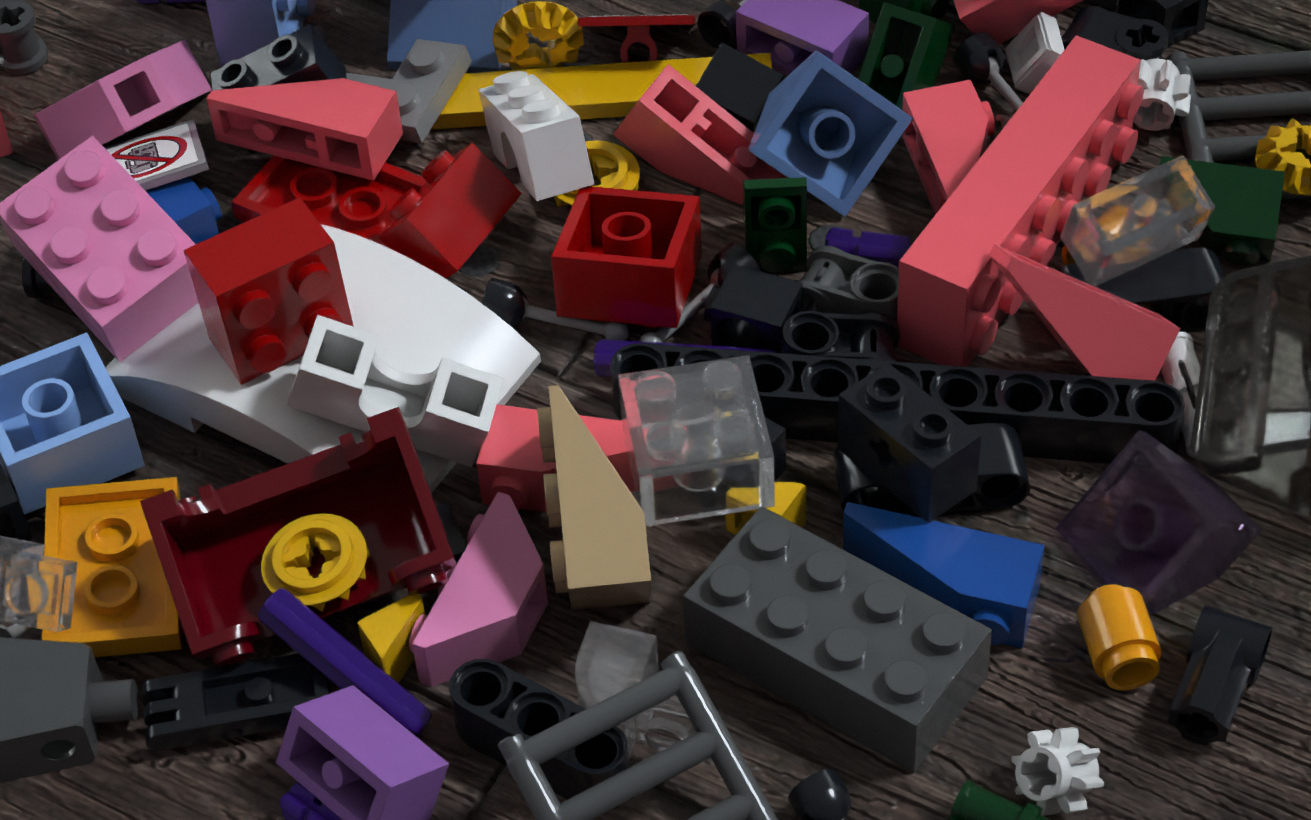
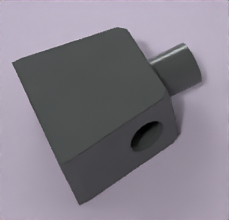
M0 637V783L90 764L97 757L100 723L133 721L137 719L138 691L135 680L102 681L90 646L76 642Z

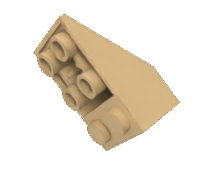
M548 386L550 407L537 408L543 463L556 461L557 473L543 474L549 527H562L563 540L550 541L553 581L556 594L569 593L571 610L650 603L651 573L644 511L560 386Z

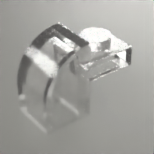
M0 536V621L53 632L70 629L78 562L44 556L45 544Z
M590 621L575 664L578 705L587 709L658 673L656 635ZM677 696L617 725L627 739L629 760L636 741L647 743L653 748L662 751L697 733Z

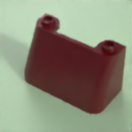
M399 407L368 417L367 421L371 430L362 434V441L356 443L350 432L338 437L340 445L217 490L211 484L198 488L201 501H198L196 496L178 501L173 489L140 501L182 627L194 657L200 660L213 659L215 667L232 665L254 655L252 645L277 636L261 623L258 618L260 608L267 598L271 596L262 577V556L269 541L281 528L307 515L324 513L348 519L361 531L370 553V557L367 558L365 564L366 580L355 582L350 588L349 600L337 597L325 603L323 612L313 606H307L321 619L405 588L408 589L409 595L413 596L418 593L423 594L432 591L448 582L445 572L455 567L456 561L411 434ZM314 547L315 556L312 557V564L307 570L310 576L317 578L322 573V565L326 560L324 555H321L318 547Z

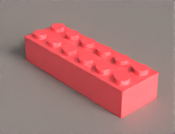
M1077 35L1073 38L899 260L897 324L900 330V341L898 347L939 365L967 367L976 354L984 355L987 353L995 339L998 324L1006 313L1014 315L1024 300L989 257L993 244L1050 267L1057 244L1063 236L1067 237L1080 224L1084 208L1091 198L1099 200L1102 197L1114 167L1118 162L1125 164L1135 149L1138 131L1132 129L1133 119L1141 105L1144 88L1138 85L1140 59Z

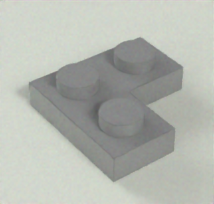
M417 39L392 79L346 73V76L349 80L397 91L403 130L400 140L423 143L471 65L472 60L465 45Z

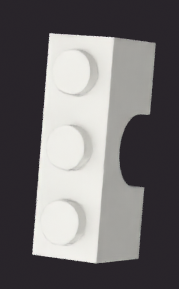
M524 71L505 73L493 80L494 85L478 89L493 155L507 170L518 167L522 186L536 201L594 185L580 116L534 74L528 75Z
M317 315L286 406L364 432L371 430L367 421L368 417L399 407L416 449L472 467L489 433L504 381L503 377L442 357L439 366L433 372L426 374L406 373L389 366L380 359L376 352L380 338L379 335Z

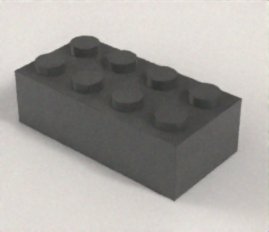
M762 506L683 595L687 645L915 773L988 678L992 629Z

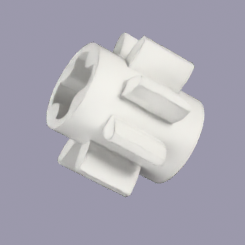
M1154 58L1145 61L1142 59L1138 85L1144 88V94L1133 122L1141 129L1157 131L1170 129L1175 114L1187 117L1191 94H1189L1191 76L1189 74L1180 75L1178 68L1170 60Z
M1075 727L1056 729L1054 733L1050 730L1029 732L1027 736L1031 748L1024 751L1021 755L1012 756L1011 759L1016 765L1015 775L1018 784L1015 789L1016 795L1024 794L1028 798L1037 801L1036 805L1043 808L1042 816L1057 814L1061 809L1066 814L1087 810V801L1084 794L1090 792L1093 788L1104 786V781L1099 777V764L1097 760L1098 755L1101 753L1099 748L1090 749L1086 745L1078 743L1079 732L1078 728Z

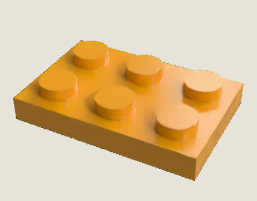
M177 477L46 488L42 640L84 643L92 648L95 658L182 649V624L140 503L141 500L172 489L179 501L180 490Z

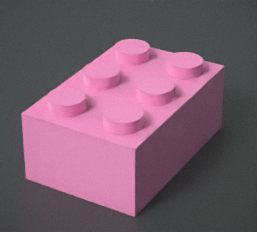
M93 135L0 202V222L14 247L119 362L199 303L183 251L196 244Z

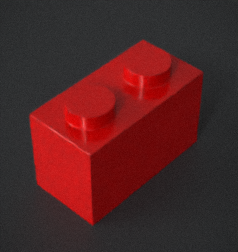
M470 143L453 156L447 150L437 155L420 174L427 182L418 192L411 188L393 204L387 213L394 220L379 236V239L388 248L418 262L445 279L459 271L522 194L473 143Z

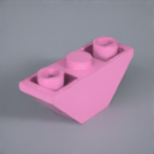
M184 39L91 83L35 113L33 116L57 160H59L92 135L101 145H104L212 89Z
M497 492L485 515L478 514L474 518L468 532L465 551L455 567L445 572L448 582L439 587L438 598L429 614L420 615L413 626L409 639V650L414 654L418 679L421 684L433 687L450 681L456 669L464 663L475 659H489L502 662L521 655L548 605L544 564L510 495Z

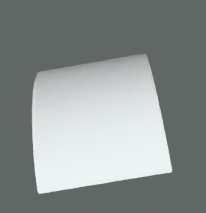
M322 225L335 244L353 325L356 328L380 336L376 352L380 359L389 366L406 373L426 374L436 370L442 357L489 372L504 378L497 404L505 405L541 362L540 353L516 330L485 305L444 277L379 243L347 231ZM199 303L124 360L119 362L114 358L105 367L121 398L194 433L204 423L287 464L340 445L338 437L351 432L356 443L362 441L361 435L366 433L286 406L303 356L241 385L209 339ZM416 449L432 493L457 462Z

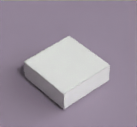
M1041 11L1005 48L1014 86L1016 89L1027 94L1033 91L1065 50L1056 18Z

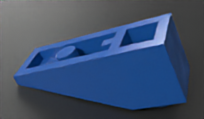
M847 502L844 510L843 550L992 629L991 645L1005 644L1023 649L1040 588L1045 545L933 520L927 523L919 517Z

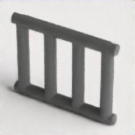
M1311 50L1188 59L1184 52L1176 51L1171 53L1166 59L1172 61L1178 68L1180 75L1189 74L1191 76L1189 114L1187 117L1178 116L1189 160L1213 163L1255 159L1258 140L1266 137V135L1208 139L1204 121L1311 114V90L1198 98L1194 81L1309 74L1311 73ZM1296 149L1295 151L1302 153L1304 156H1310L1305 149ZM1282 191L1281 200L1311 198V196L1296 195Z
M676 651L660 663L663 668L662 671L526 740L523 739L521 734L504 738L498 744L506 760L507 767L535 820H593L709 758L712 759L731 796L686 820L778 819L683 651ZM677 696L697 733L562 803L558 801L540 767L541 764Z

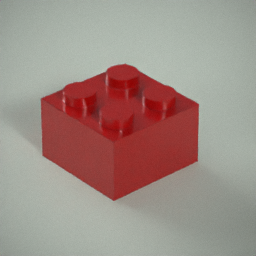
M592 186L579 189L551 256L556 316L638 324L649 328H677L702 257L700 196Z
M300 197L183 250L209 339L241 385L303 356L317 315L354 327L334 241Z

